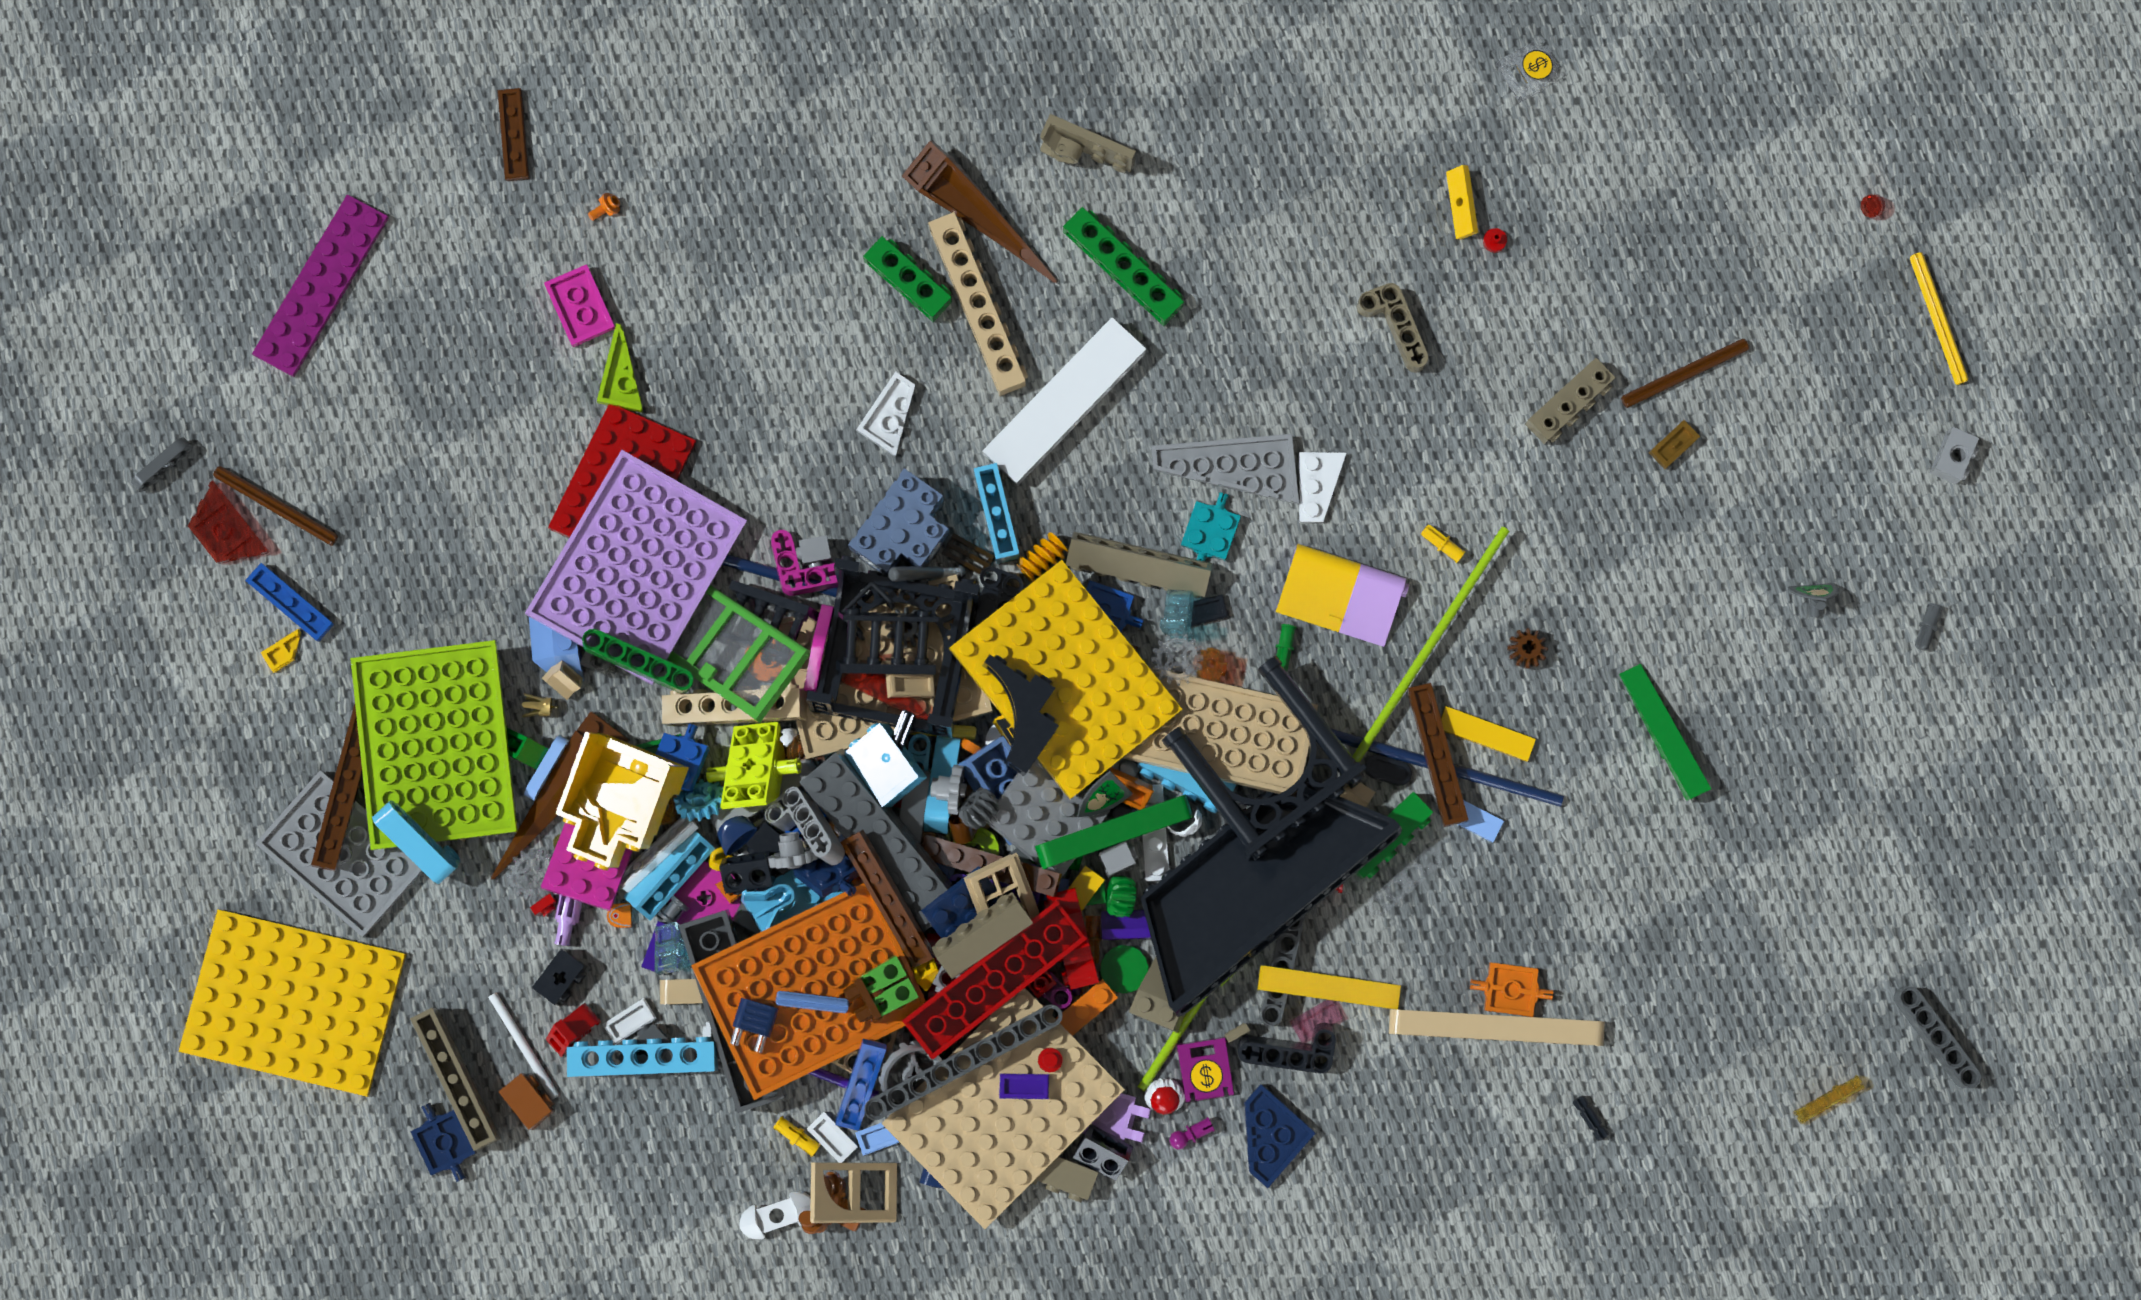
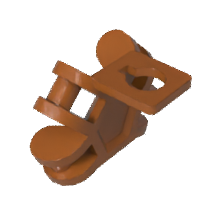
M836 1171L827 1172L824 1174V1182L828 1194L838 1206L848 1210V1199L845 1198V1180ZM803 1211L798 1218L803 1231L808 1234L822 1233L827 1229L828 1225L832 1224L811 1223L810 1211ZM861 1223L838 1224L856 1232Z

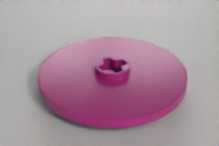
M703 862L674 894L676 898L690 908L676 922L680 925L729 909L732 919L741 904V896L730 904L715 885L722 881L720 871L713 870L709 867L708 862ZM704 891H706L707 895H711V899L707 900L706 905H703L702 901H698V897H701Z

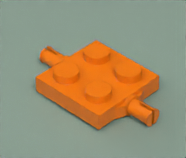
M1490 962L1488 976L1485 981L1473 979L1470 981V984L1479 985H1470V990L1484 991V1011L1533 1017L1534 1006L1538 998L1548 1000L1553 998V996L1544 995H1552L1553 990L1539 989L1537 982L1539 969Z

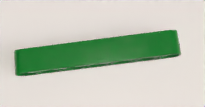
M1185 794L1034 847L1043 870L1191 819L1194 815Z

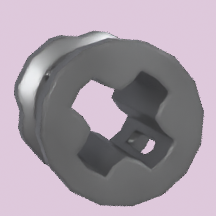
M673 895L672 901L658 915L675 928L677 925L676 921L690 908Z

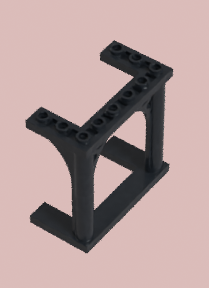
M842 556V559L836 558L834 570L838 588L816 692L808 690L806 701L810 711L874 724L884 723L896 728L900 715L836 703L842 673L836 670V660H843V657L846 656L848 625L838 615L870 582H874L884 592H888V596L894 603H904L919 609L931 610L934 615H936V610L940 605H951L952 611L945 617H939L938 622H935L943 638L944 655L932 714H929L928 720L915 718L910 730L952 738L954 732L953 717L963 666L949 650V647L971 631L975 608L979 607L980 585H976V582L970 579H961V582L955 581L954 590H952L953 587L950 585L938 584V587L931 586L925 580L894 582L889 577L882 576V573L878 571L868 570V573H863L860 562H856V558L850 556ZM871 587L869 590L874 595V601L869 604L860 599L857 604L862 607L860 612H868L875 607L888 604V602L884 598L879 597L878 592ZM909 595L910 599L904 600L903 596ZM927 599H929L928 602L936 600L932 607H927L924 604ZM954 619L953 624L950 623V630L944 628V623Z

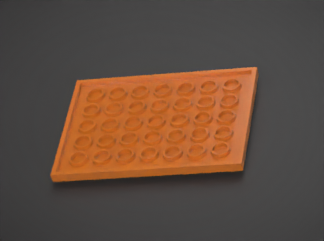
M864 883L856 886V893L852 894V896L843 892L691 965L753 1100L859 1049L863 1039L876 1041L904 1027L905 1024L902 1020L926 1002L897 939ZM894 955L897 956L907 975L888 985L886 989L904 978H909L919 997L876 1020L870 1019L861 1023L854 1014L856 1009L865 1005L861 997L849 1003L847 1013L776 1005V994L778 991L846 999L843 990L853 983L852 980ZM741 998L779 1009L770 1038L767 1037L762 1053L754 1051L759 1034L743 1030L738 1046H735V1042L734 1045L730 1043L735 1029L732 1025Z

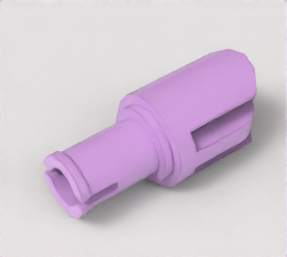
M559 895L555 919L559 924L554 944L570 946L573 925L579 923L583 902Z

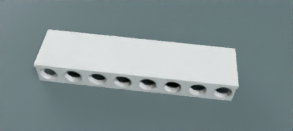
M1111 318L982 451L983 455L993 463H997L998 468L1018 486L1145 355L1146 348L1114 318Z

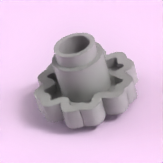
M954 765L951 777L939 776V778L932 779L931 797H936V800L948 801V814L958 815L962 798L966 796L967 784L964 783V766Z
M799 832L779 835V852L768 856L770 868L795 869L818 859L810 847L804 848Z

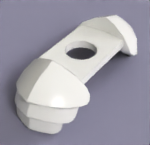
M802 1191L789 1193V1199L759 1209L752 1205L741 1215L740 1230L751 1239H764V1233L796 1222L799 1226H802L798 1218L803 1211H810L811 1196ZM775 1208L781 1209L784 1213V1218L780 1223H774L770 1219V1212Z

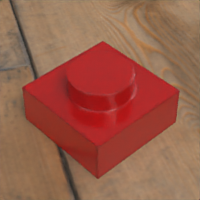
M549 893L532 905L530 909L536 916L543 915V917H546L556 909L554 905L558 901L553 894Z

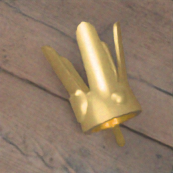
M524 693L527 696L525 699L530 702H523L522 706L536 710L522 715V718L537 715L551 716L552 708L558 709L559 707L552 706V698H540Z

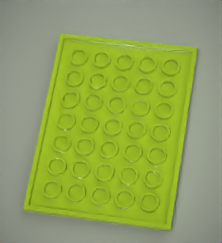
M492 640L350 658L371 850L397 847L372 820V817L390 800L397 803L435 842L518 832L497 641Z

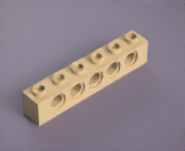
M788 685L779 697L784 699L783 706L778 709L776 701L761 722L807 720V691L800 689L799 685ZM762 686L761 690L753 691L752 687H739L738 691L733 693L753 706L755 700L758 698L761 700L770 686ZM704 689L693 690V694L670 691V695H662V724L667 726L758 722L739 708L732 711L730 702L717 693H707V690ZM711 701H714L715 708L709 712L708 705ZM691 702L692 709L689 713H686L685 707Z

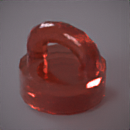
M1879 194L1865 196L1860 205L1862 213L1870 218L1881 216L1886 206L1883 197Z

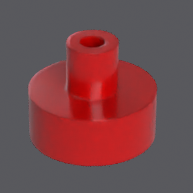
M1498 228L1488 230L1483 238L1484 247L1493 253L1502 251L1507 243L1505 232Z

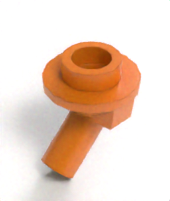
M604 193L598 199L601 205L590 211L588 216L594 221L605 213L609 216L617 214L620 211L619 199L613 194Z

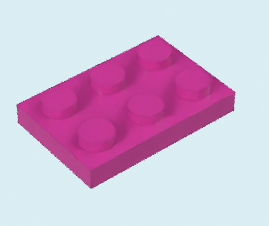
M587 264L544 282L572 347L615 329Z

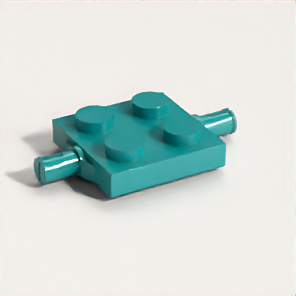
M1220 492L1216 505H1207L1198 501L1195 503L1181 546L1194 551L1197 554L1196 560L1206 561V558H1217L1226 561L1241 520L1240 515L1231 513L1224 508L1229 497L1227 494H1224L1223 497V493Z

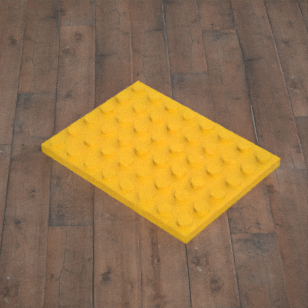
M1063 560L1059 561L949 647V650L1013 729V711L1008 696L999 681L982 666L989 655L1002 657L1007 662L1006 666L1013 671L1015 669L1022 671L1027 675L1026 680L1029 682L1035 674L1039 677L1044 675L1053 682L1052 686L1055 687V690L1039 712L1041 714L1046 712L1057 720L1055 723L1059 727L1037 759L1069 799H1072L1183 710Z
M217 909L178 1052L369 1097L406 954Z

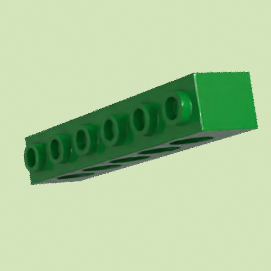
M1081 207L1063 226V233L1164 327L1183 308V296L1176 289L1173 288L1171 290L1165 284L1166 280L1159 273L1156 272L1154 274L1149 269V264L1142 257L1137 258L1132 253V248L1126 242H1120L1115 238L1116 234L1109 226L1106 225L1104 227L1098 222L1099 218L1090 209L1087 211ZM1087 230H1094L1097 235L1094 238H1089L1084 233ZM1109 245L1113 247L1114 251L1106 254L1101 249ZM1122 261H1127L1131 267L1124 270L1118 264ZM1138 277H1144L1148 283L1138 285L1135 280ZM1154 293H1162L1165 299L1156 301L1152 295Z

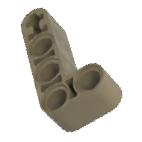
M1388 283L1364 292L1357 303L1358 313L1363 317H1371L1383 312L1406 368L1414 373L1423 370L1428 362V353L1399 286L1394 283ZM1391 292L1395 295L1396 299L1392 301L1387 300L1384 297V293ZM1369 300L1374 304V307L1367 309L1363 306L1362 302ZM1399 313L1403 315L1404 321L1397 322L1394 320L1393 314ZM1402 335H1410L1413 338V342H1404ZM1414 355L1417 359L1421 358L1419 364L1417 363V361L1412 362Z

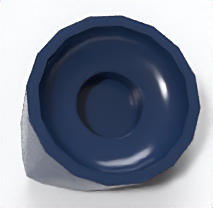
M735 816L720 826L717 834L726 856L740 849L756 833L758 828L748 817Z

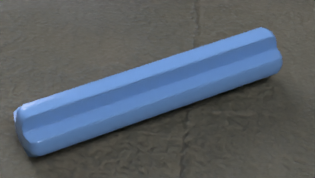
M778 991L776 994V1005L837 1013H847L849 1002L845 998Z

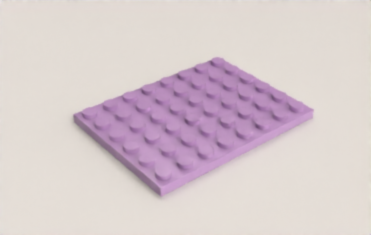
M621 450L526 610L525 615L582 647L584 633L589 629H597L667 660L747 520ZM590 636L587 638L586 643L590 647H596L600 644V639L597 636ZM616 645L608 650L609 654L613 657H618L622 654V649ZM638 655L631 659V663L635 667H641L645 663L643 657ZM663 666L654 667L653 673L658 676ZM622 668L623 670L631 673L632 675L640 678L641 680L649 683L650 685H653V681L648 680L642 676H639L631 671Z

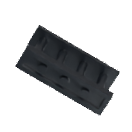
M734 580L731 581L728 588L736 593V602L743 607L750 599L754 600L756 607L753 613L760 618L765 609H768L769 606L774 607L775 614L770 625L778 630L784 615L787 616L788 612L794 614L795 620L788 636L795 641L804 622H807L808 619L815 622L818 620L819 612L808 605ZM734 613L723 632L721 631L717 636V641L727 646L734 643L749 649L753 644L751 641L757 627L749 622L743 638L733 636V631L740 617ZM771 637L760 653L776 658L775 662L786 666L792 657L790 656L792 650L785 645L781 652L771 649L774 638Z
M846 608V612H839L838 617L842 620H848L846 656L843 657V660H836V670L840 673L936 675V665L927 658L929 622H938L939 617L932 614L931 610L919 609L917 613L860 612L859 608ZM857 620L872 621L870 656L867 657V660H858V657H856ZM881 621H895L894 657H891V661L882 660V657H879ZM905 621L919 622L918 650L915 661H905L906 658L903 657Z

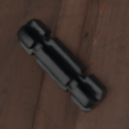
M1579 1096L1576 1098L1573 1104L1577 1110L1581 1111L1580 1115L1589 1129L1594 1131L1593 1135L1598 1141L1606 1138L1609 1132L1605 1126L1601 1125L1602 1122L1592 1106L1589 1107L1586 1097Z

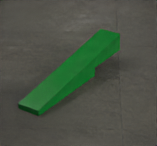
M1639 664L1620 673L1619 676L1662 759H1665L1685 800L1688 801L1711 790L1709 783L1642 665Z

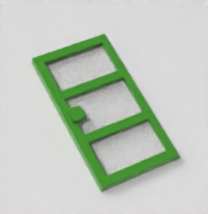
M710 585L667 660L690 671L693 678L761 723L808 659L810 650Z

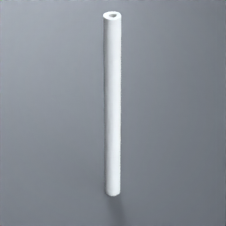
M497 992L489 996V1000L551 1100L560 1096Z

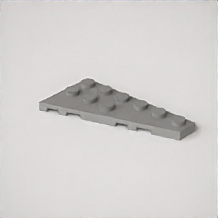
M1292 434L1151 446L1153 471L1292 504H1299Z

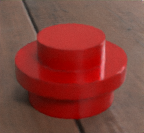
M1046 1048L1040 1052L1038 1064L1045 1072H1055L1062 1065V1055L1055 1048Z

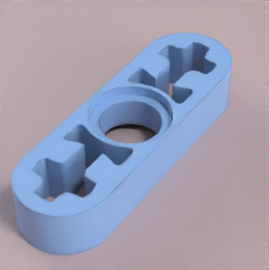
M561 735L556 737L524 792L525 796L534 801L536 800L570 740Z

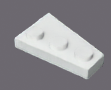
M895 372L856 431L888 453L896 456L915 384Z
M1299 452V523H1323L1346 453Z

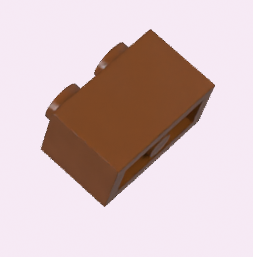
M521 1073L498 1092L526 1128L533 1130L555 1112L552 1108L554 1102L546 1093L543 1095L536 1088L539 1086V1083L531 1074L527 1076L525 1073Z

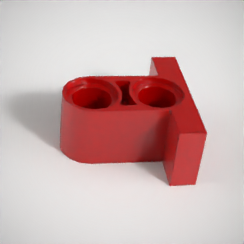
M584 1003L566 1018L556 1022L546 1037V1041L562 1057L567 1053V1047H572L573 1042H579L591 1032L593 1026H598L601 1020Z

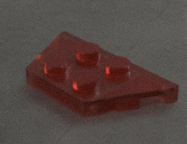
M212 480L208 485L209 489L204 499H201L197 507V513L188 524L193 534L218 564L268 554L270 551L217 483Z

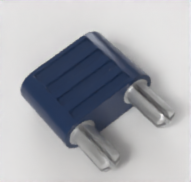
M741 998L732 1025L735 1029L730 1043L734 1045L735 1042V1046H738L743 1030L759 1034L754 1051L762 1053L767 1037L770 1038L779 1009Z

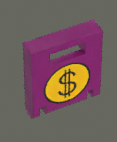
M1225 1037L1176 1044L1186 1103L1191 1102L1190 1093L1194 1092L1195 1101L1224 1097L1223 1087H1227L1229 1096L1234 1095ZM1213 1045L1215 1054L1191 1057L1190 1048Z

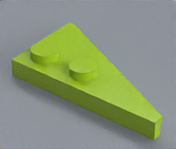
M616 323L597 403L618 406L626 410L642 413L643 408L623 327L621 324Z

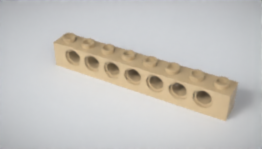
M953 212L928 222L931 235L999 396L1025 387V379L1028 378L1024 365L1019 366L1016 358L1019 357L1015 344L1010 345L1007 337L1010 336V332L1006 323L1001 324L998 317L1001 315V311L997 302L992 303L990 294H992L989 282L983 281L981 273H984L979 259L975 261L972 252H975L970 238L965 239L963 232L966 229L962 219H957ZM952 236L959 239L954 245L948 244L946 240ZM963 257L968 262L963 266H959L955 263L956 259ZM968 278H973L977 283L972 287H968L964 284V281ZM981 299L986 304L982 308H976L973 302ZM986 320H990L995 324L991 329L982 327V323ZM999 341L1004 346L1000 350H993L991 344ZM1004 362L1012 365V369L1007 372L1002 371L999 367Z

